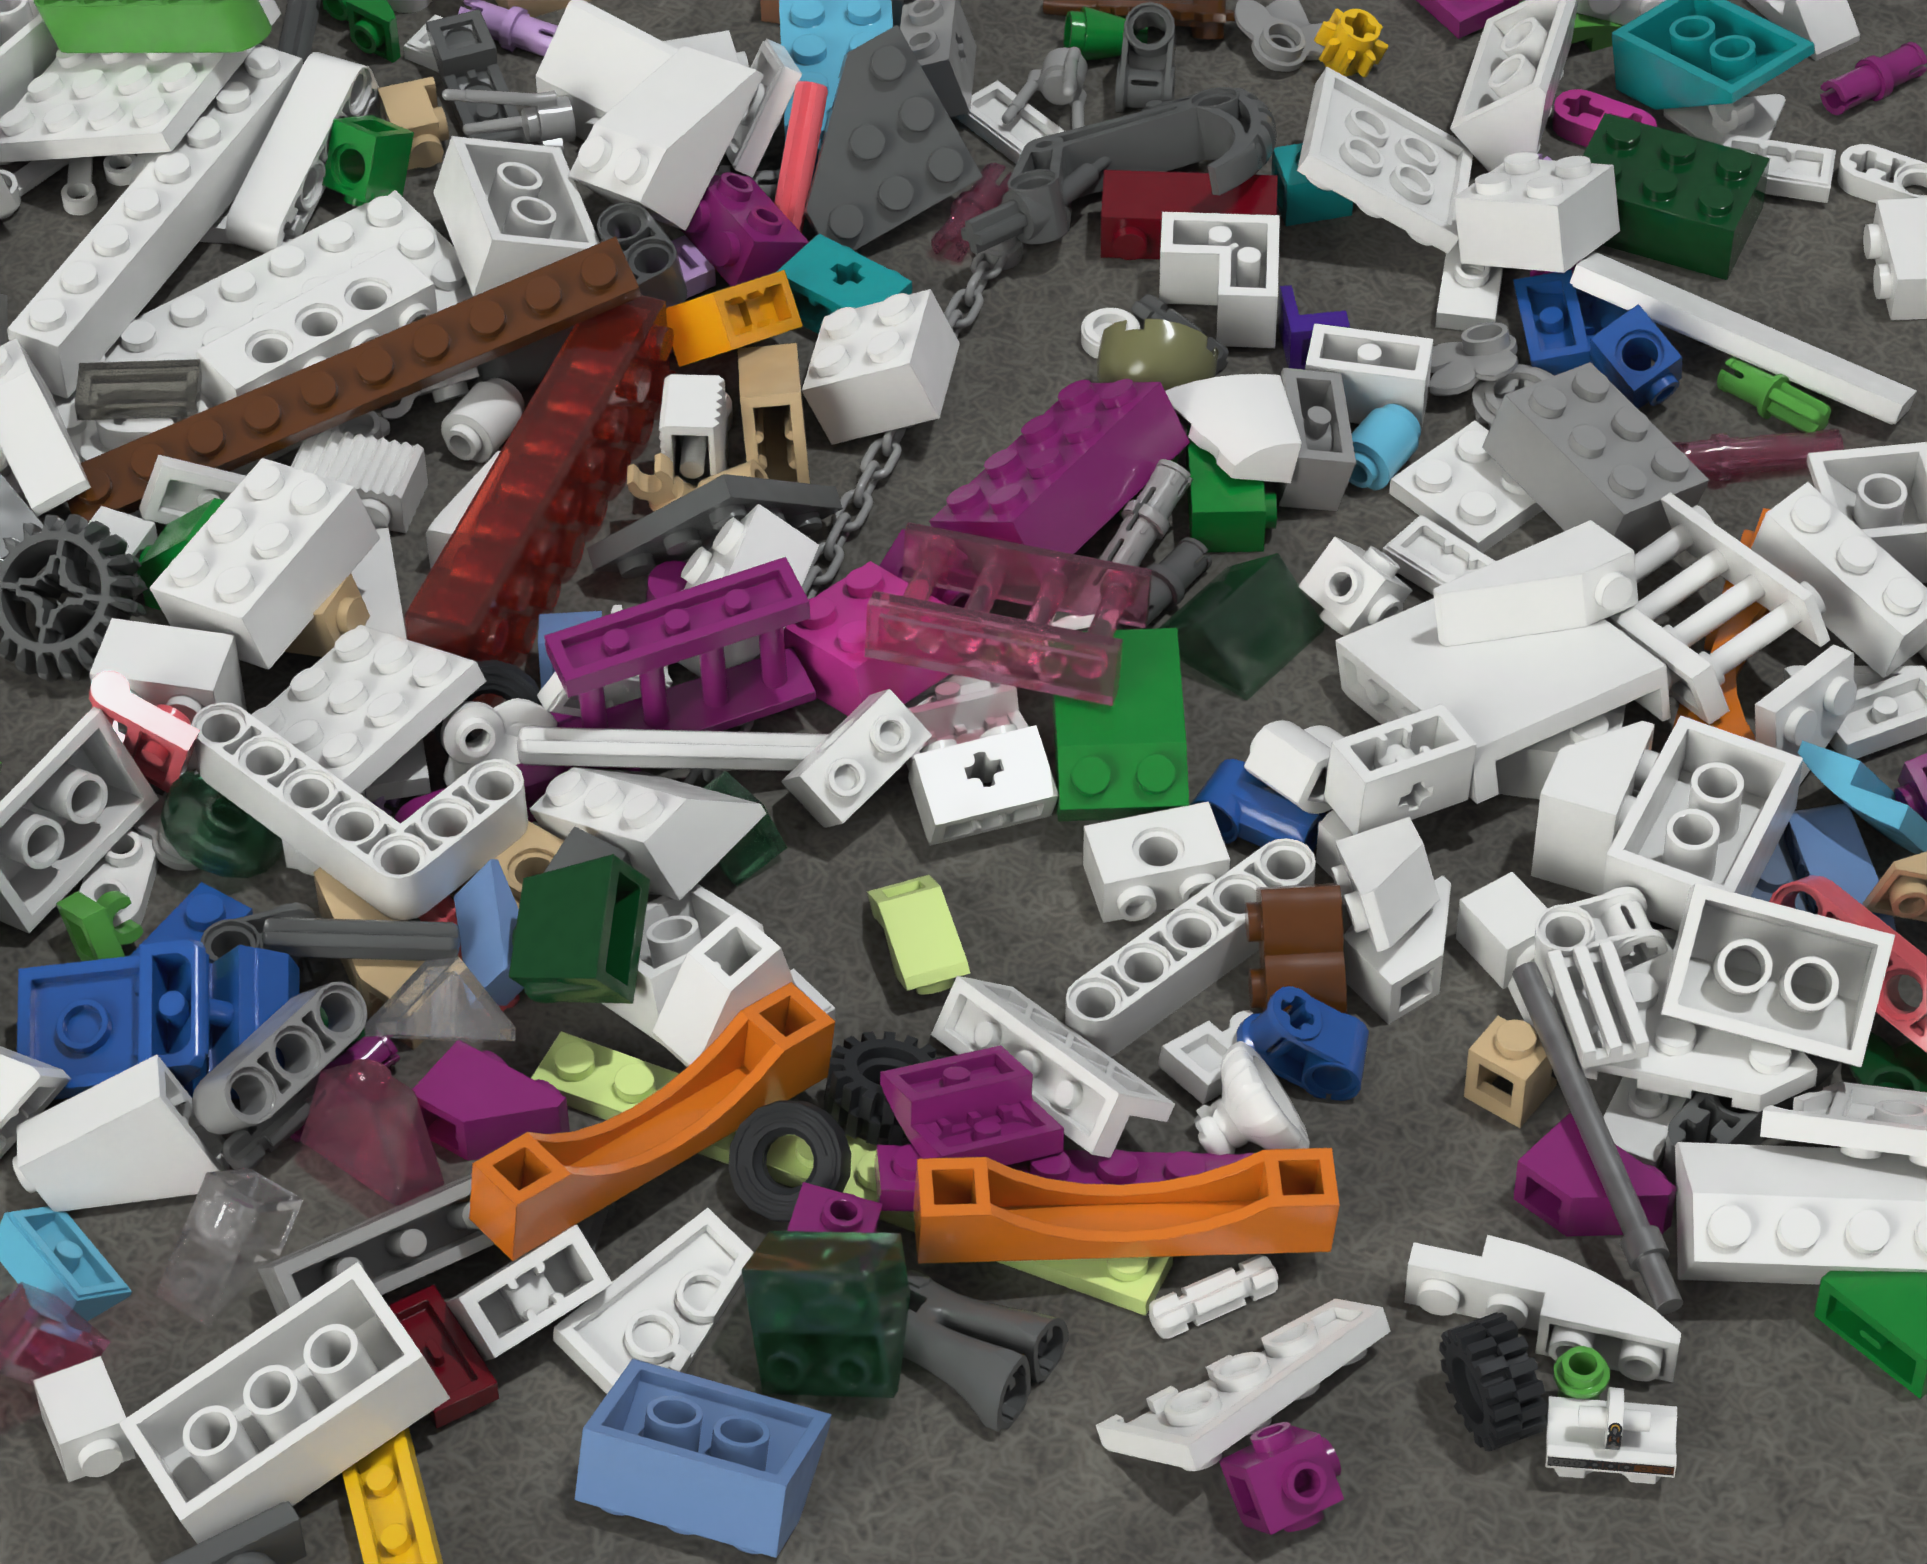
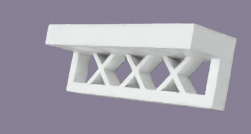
M957 976L931 1033L933 1037L957 1055L1000 1045L1003 1046L1033 1074L1032 1099L1064 1128L1066 1136L1092 1155L1111 1158L1130 1115L1167 1122L1175 1106V1103L1011 986Z

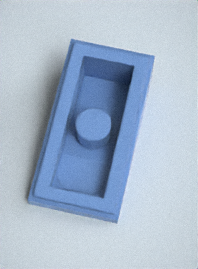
M490 859L455 894L454 902L460 932L465 982L472 1004L507 1006L524 989L523 986L509 978L513 951L512 935L517 924L519 909L498 859Z

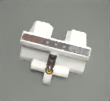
M1613 1387L1608 1388L1607 1401L1549 1396L1545 1467L1554 1468L1561 1477L1585 1478L1587 1474L1597 1471L1621 1473L1630 1482L1656 1484L1661 1477H1675L1677 1406L1624 1402V1388Z

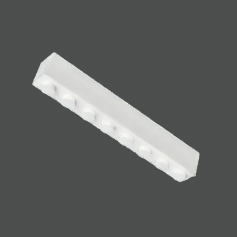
M261 44L256 45L173 151L158 152L7 328L9 341L14 338L18 339L51 393L67 399L236 198L303 66L302 58Z

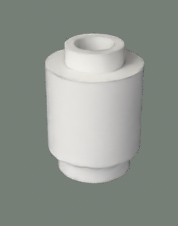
M491 378L474 385L442 421L441 433L450 452L462 460H473L479 463L489 460L520 425L525 407L523 397L516 387L500 378Z

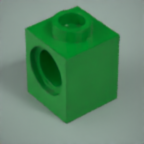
M373 115L334 119L322 185L344 194L343 200L357 207L371 202L377 197L388 196L394 190L403 197L414 132Z

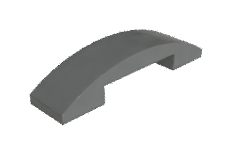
M480 9L426 22L427 34L445 89L509 92L497 64L495 43ZM449 100L461 130L467 123L520 116L515 105ZM523 128L466 135L463 132L466 138L538 145L537 141L530 143L526 141Z

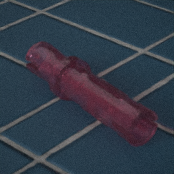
M1838 429L1743 438H1729L1727 433L1712 434L1710 439L1672 442L1706 477L1713 476L1715 481L1730 480L1732 475L1744 473L1800 470L1808 468L1806 462L1808 453L1844 450L1842 436L1839 434Z

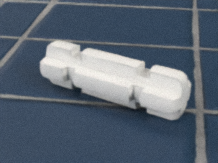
M1257 1255L1238 1263L1240 1270L1237 1272L1232 1267H1229L1181 1288L1183 1295L1177 1297V1294L1172 1292L1153 1300L1149 1304L1151 1324L1162 1339H1169L1188 1331L1187 1323L1191 1321L1196 1326H1199L1247 1305L1244 1298L1248 1296L1253 1301L1268 1296L1278 1289L1279 1278L1275 1267L1267 1256Z

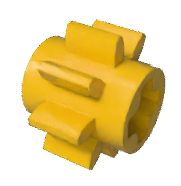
M1338 8L1335 9L1329 21H1323L1314 38L1317 44L1325 46L1319 57L1320 62H1323L1326 67L1345 77L1354 75L1357 72L1362 77H1367L1373 65L1380 63L1388 48V44L1377 40L1383 28L1382 24H1379L1372 14L1362 9H1349L1344 13Z

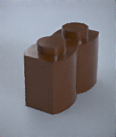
M1326 883L1256 887V902L1245 903L1247 941L1259 942L1260 968H1250L1248 971L1251 1008H1262V1012L1267 1009L1270 996L1282 987L1293 986L1302 989L1312 998L1341 1013L1347 1014L1343 911L1340 885ZM1288 1005L1283 1011L1286 1012L1292 1005Z

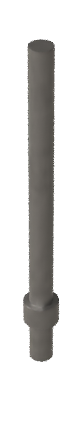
M1533 962L1524 963L1514 969L1512 976L1624 1234L1620 1242L1622 1250L1631 1270L1640 1272L1656 1311L1661 1315L1670 1314L1683 1305V1300L1666 1263L1670 1255L1659 1228L1650 1225L1537 964Z

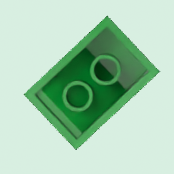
M1177 628L1050 632L1056 788L1059 794L1057 799L1058 822L1116 820L1189 806L1187 742Z

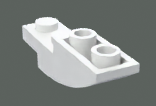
M1487 1235L1482 1257L1413 1243L1408 1262L1404 1303L1418 1305L1425 1311L1440 1316L1456 1313L1482 1318L1496 1312H1502L1507 1315L1508 1321L1512 1320L1516 1324L1518 1329L1523 1327L1538 1331L1536 1354L1550 1356L1557 1361L1558 1357L1569 1349L1577 1346H1586L1599 1352L1603 1359L1606 1360L1610 1369L1620 1371L1630 1379L1636 1381L1659 1379L1673 1382L1681 1332L1652 1307L1598 1273L1549 1252Z

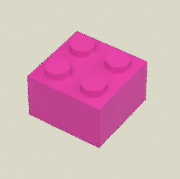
M871 561L851 571L845 578L814 598L808 599L810 618L785 626L784 629L785 649L794 648L816 691V697L847 716L869 695L890 689L903 704H906L963 666L950 606Z

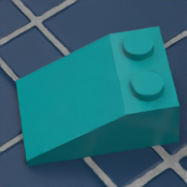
M1666 0L1612 32L1616 90L1655 110L1734 103L1815 53V44L1727 0Z

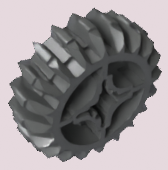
M69 514L65 522L56 515H46L42 529L32 522L23 523L24 540L22 542L13 537L3 538L5 548L9 553L4 560L0 558V656L10 662L15 660L16 668L28 675L37 672L40 678L49 682L57 681L60 674L69 681H80L83 667L91 671L111 619L130 621L131 617L147 614L143 605L133 601V597L148 589L143 580L133 576L142 565L137 557L130 553L126 554L129 548L127 541L117 534L110 535V528L103 523L92 521L88 524L87 519L77 514ZM88 554L94 560L99 571L101 594L92 591L89 585L91 571L86 568ZM46 566L45 570L37 576V574ZM68 591L81 597L80 599L67 597L64 603L57 601L58 605L46 599L47 597L59 599L62 593L69 595ZM26 603L34 605L37 611L35 626L40 628L38 641L28 626ZM91 619L89 623L79 632L80 627L87 620Z

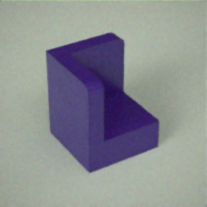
M1292 285L1279 286L1277 325L1288 368L1305 370L1314 324L1350 328L1347 312L1345 310L1299 315Z

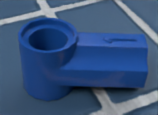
M1226 759L1221 762L1190 804L1209 802L1224 844H1230L1237 837H1240L1263 847L1271 841L1287 838L1304 843L1312 852L1317 847L1318 824L1326 816V813L1312 814L1305 812L1278 792L1269 789L1265 783L1245 769L1244 765L1246 762L1237 759Z

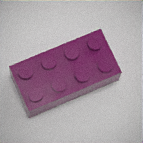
M1122 379L1114 383H1091L1089 380H1079L1063 388L1058 394L1059 400L1043 415L1028 421L1021 429L1022 435L1007 449L1001 450L989 457L984 463L985 469L969 484L957 488L947 497V505L929 520L937 538L938 536L946 537L963 547L970 554L966 563L985 577L982 582L1044 583L1147 484L1159 460H1172L1190 443L1161 382H1133L1131 379Z

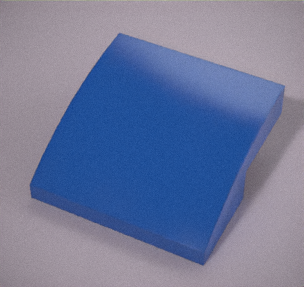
M1567 270L1565 273L1554 272L1513 279L1531 366L1541 368L1552 375L1561 374L1589 362L1596 367L1591 360L1590 338L1628 312L1626 309L1573 287V284L1570 283L1572 270ZM1641 354L1634 355L1628 358L1625 364L1632 370L1644 371L1651 368V358Z

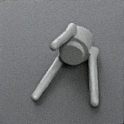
M1064 47L1050 51L1044 59L1042 69H1035L1029 72L1026 84L1002 115V122L1010 124L1036 91H1041L1044 97L1053 104L1065 105L1069 103L1072 107V129L1085 126L1084 105L1087 94L1083 90V85L1088 68L1080 49L1077 47Z
M445 89L442 92V97L445 100L531 106L523 108L521 116L467 123L462 129L466 135L523 128L528 143L537 141L541 146L559 147L563 154V143L575 141V119L568 96L557 97L555 91L535 94Z

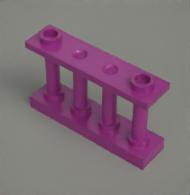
M783 557L544 635L547 655L567 697L579 695L581 717L558 724L556 727L723 731L816 700V691L794 648L785 649L783 627L810 618L809 600L787 558ZM759 635L760 658L726 669L724 647ZM699 655L701 677L666 689L664 666ZM639 675L641 697L606 708L603 686ZM585 767V768L609 769V768H612V767Z

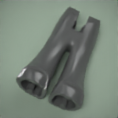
M891 1269L877 1287L878 1295L868 1297L857 1310L852 1321L854 1328L867 1339L918 1364L948 1384L967 1402L985 1427L998 1432L1000 1429H1008L1012 1426L1025 1408L1028 1396L1031 1393V1381L1038 1384L1039 1381H1045L1062 1359L1066 1344L1069 1341L1068 1327L1063 1319L1029 1310L976 1300L945 1288L934 1282L931 1277L913 1269L908 1271Z

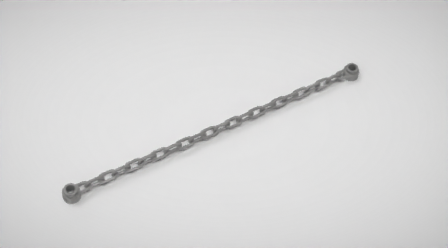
M1015 236L975 255L971 262L972 276L967 287L953 295L944 312L956 337H958L961 328L971 325L983 306L984 299L981 293L988 279L997 277L1002 270L1013 268L1021 261L1023 243L1019 241L1018 237ZM962 298H964L965 304L968 307H972L964 319L962 312L956 309ZM916 424L886 431L884 438L875 440L868 448L861 461L860 469L862 475L856 488L846 492L841 497L840 502L843 509L832 514L833 528L826 542L819 544L802 585L808 599L816 596L820 585H824L834 578L844 559L845 554L842 547L847 540L849 532L855 531L863 525L873 506L871 494L876 487L878 479H883L892 472L901 456L902 449L899 443L904 436L906 428L913 427ZM882 447L883 455L889 457L884 468L880 470L879 463L873 460L878 449ZM852 499L854 506L861 509L853 522H851L850 514L844 512ZM822 552H824L827 561H832L824 575H822L821 568L815 565ZM754 720L741 724L739 732H750ZM690 770L684 783L693 785L698 775L702 773L703 779L706 782H711L707 789L717 792L723 780L722 770ZM649 891V894L660 895Z

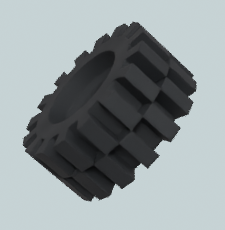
M871 1031L862 1033L861 1042L854 1036H850L844 1039L843 1047L837 1045L834 1048L832 1057H830L824 1095V1110L831 1114L840 1127L846 1125V1135L856 1139L860 1133H864L867 1135L866 1143L878 1145L879 1138H886L889 1145L901 1146L902 1138L904 1137L909 1141L880 1085V1072L944 1058V1056L935 1058L937 1049L929 1044L920 1049L917 1048L918 1039L907 1035L905 1041L901 1042L895 1040L896 1032L884 1031L883 1039H876L874 1032Z
M1496 1312L1448 1329L1442 1333L1443 1341L1440 1342L1439 1351L1445 1359L1440 1361L1442 1371L1449 1378V1381L1445 1382L1448 1393H1453L1456 1403L1453 1405L1458 1415H1463L1465 1427L1469 1433H1474L1475 1443L1480 1448L1484 1447L1485 1451H1492L1543 1432V1428H1546L1548 1422L1544 1414L1548 1413L1547 1403L1540 1395L1545 1393L1543 1381L1538 1380L1535 1370L1538 1369L1535 1358H1529L1527 1354L1528 1343L1524 1336L1518 1337V1327L1512 1320H1507V1315L1502 1312Z

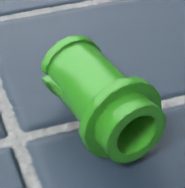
M1577 1346L1558 1357L1553 1372V1379L1558 1387L1557 1397L1600 1400V1394L1605 1391L1609 1384L1610 1368L1599 1352L1590 1347Z

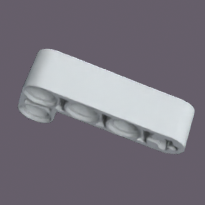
M313 52L308 56L230 208L226 222V235L230 243L267 253L302 235L326 188L322 183L325 176V165L328 157L333 120L365 115L381 118L378 97L379 86L369 66L320 52Z

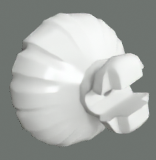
M1239 1041L1230 1046L1223 1055L1220 1065L1222 1098L1213 1102L1211 1106L1203 1105L1196 1110L1198 1115L1194 1122L1200 1132L1198 1138L1207 1153L1216 1155L1235 1154V1149L1245 1145L1248 1141L1264 1149L1309 1148L1310 1141L1305 1125L1301 1121L1286 1091L1267 1063L1255 1049L1245 1042Z

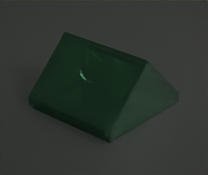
M1276 553L1226 567L1159 628H1177L1180 660L1247 701L1324 631V623L1302 589L1298 587V583L1280 555Z

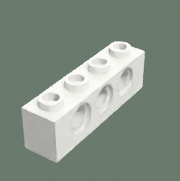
M392 246L195 350L202 394L215 406L434 314L438 312L435 284L396 247Z

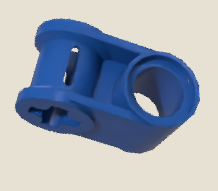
M1287 986L1280 988L1270 996L1267 1009L1264 1012L1251 1014L1239 1024L1236 1031L1237 1042L1247 1043L1255 1049L1274 1074L1302 1087L1314 1097L1326 1099V1094H1332V1100L1347 1101L1357 1096L1361 1090L1369 1030L1358 1018L1341 1013L1312 998L1302 989ZM1288 1005H1292L1289 1010L1283 1011ZM1273 1045L1276 1046L1271 1052L1267 1051Z

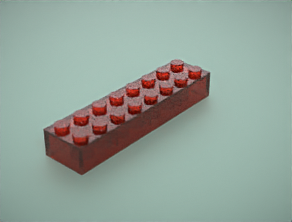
M641 295L637 299L580 322L573 327L405 613L407 640L473 661L498 660L513 665L520 653H529L536 638L539 614H542L544 610L552 611L556 606L561 591V579L567 568L575 569L579 565L584 552L585 537L591 526L599 527L602 524L607 512L608 496L614 485L622 486L627 479V466L631 465L633 451L637 444L646 445L651 436L654 414L659 405H662L664 379L670 374H676L675 371L670 370L669 355L673 345L674 332L672 328L667 327L666 301ZM482 694L472 701L491 705L495 696L500 698L502 696Z

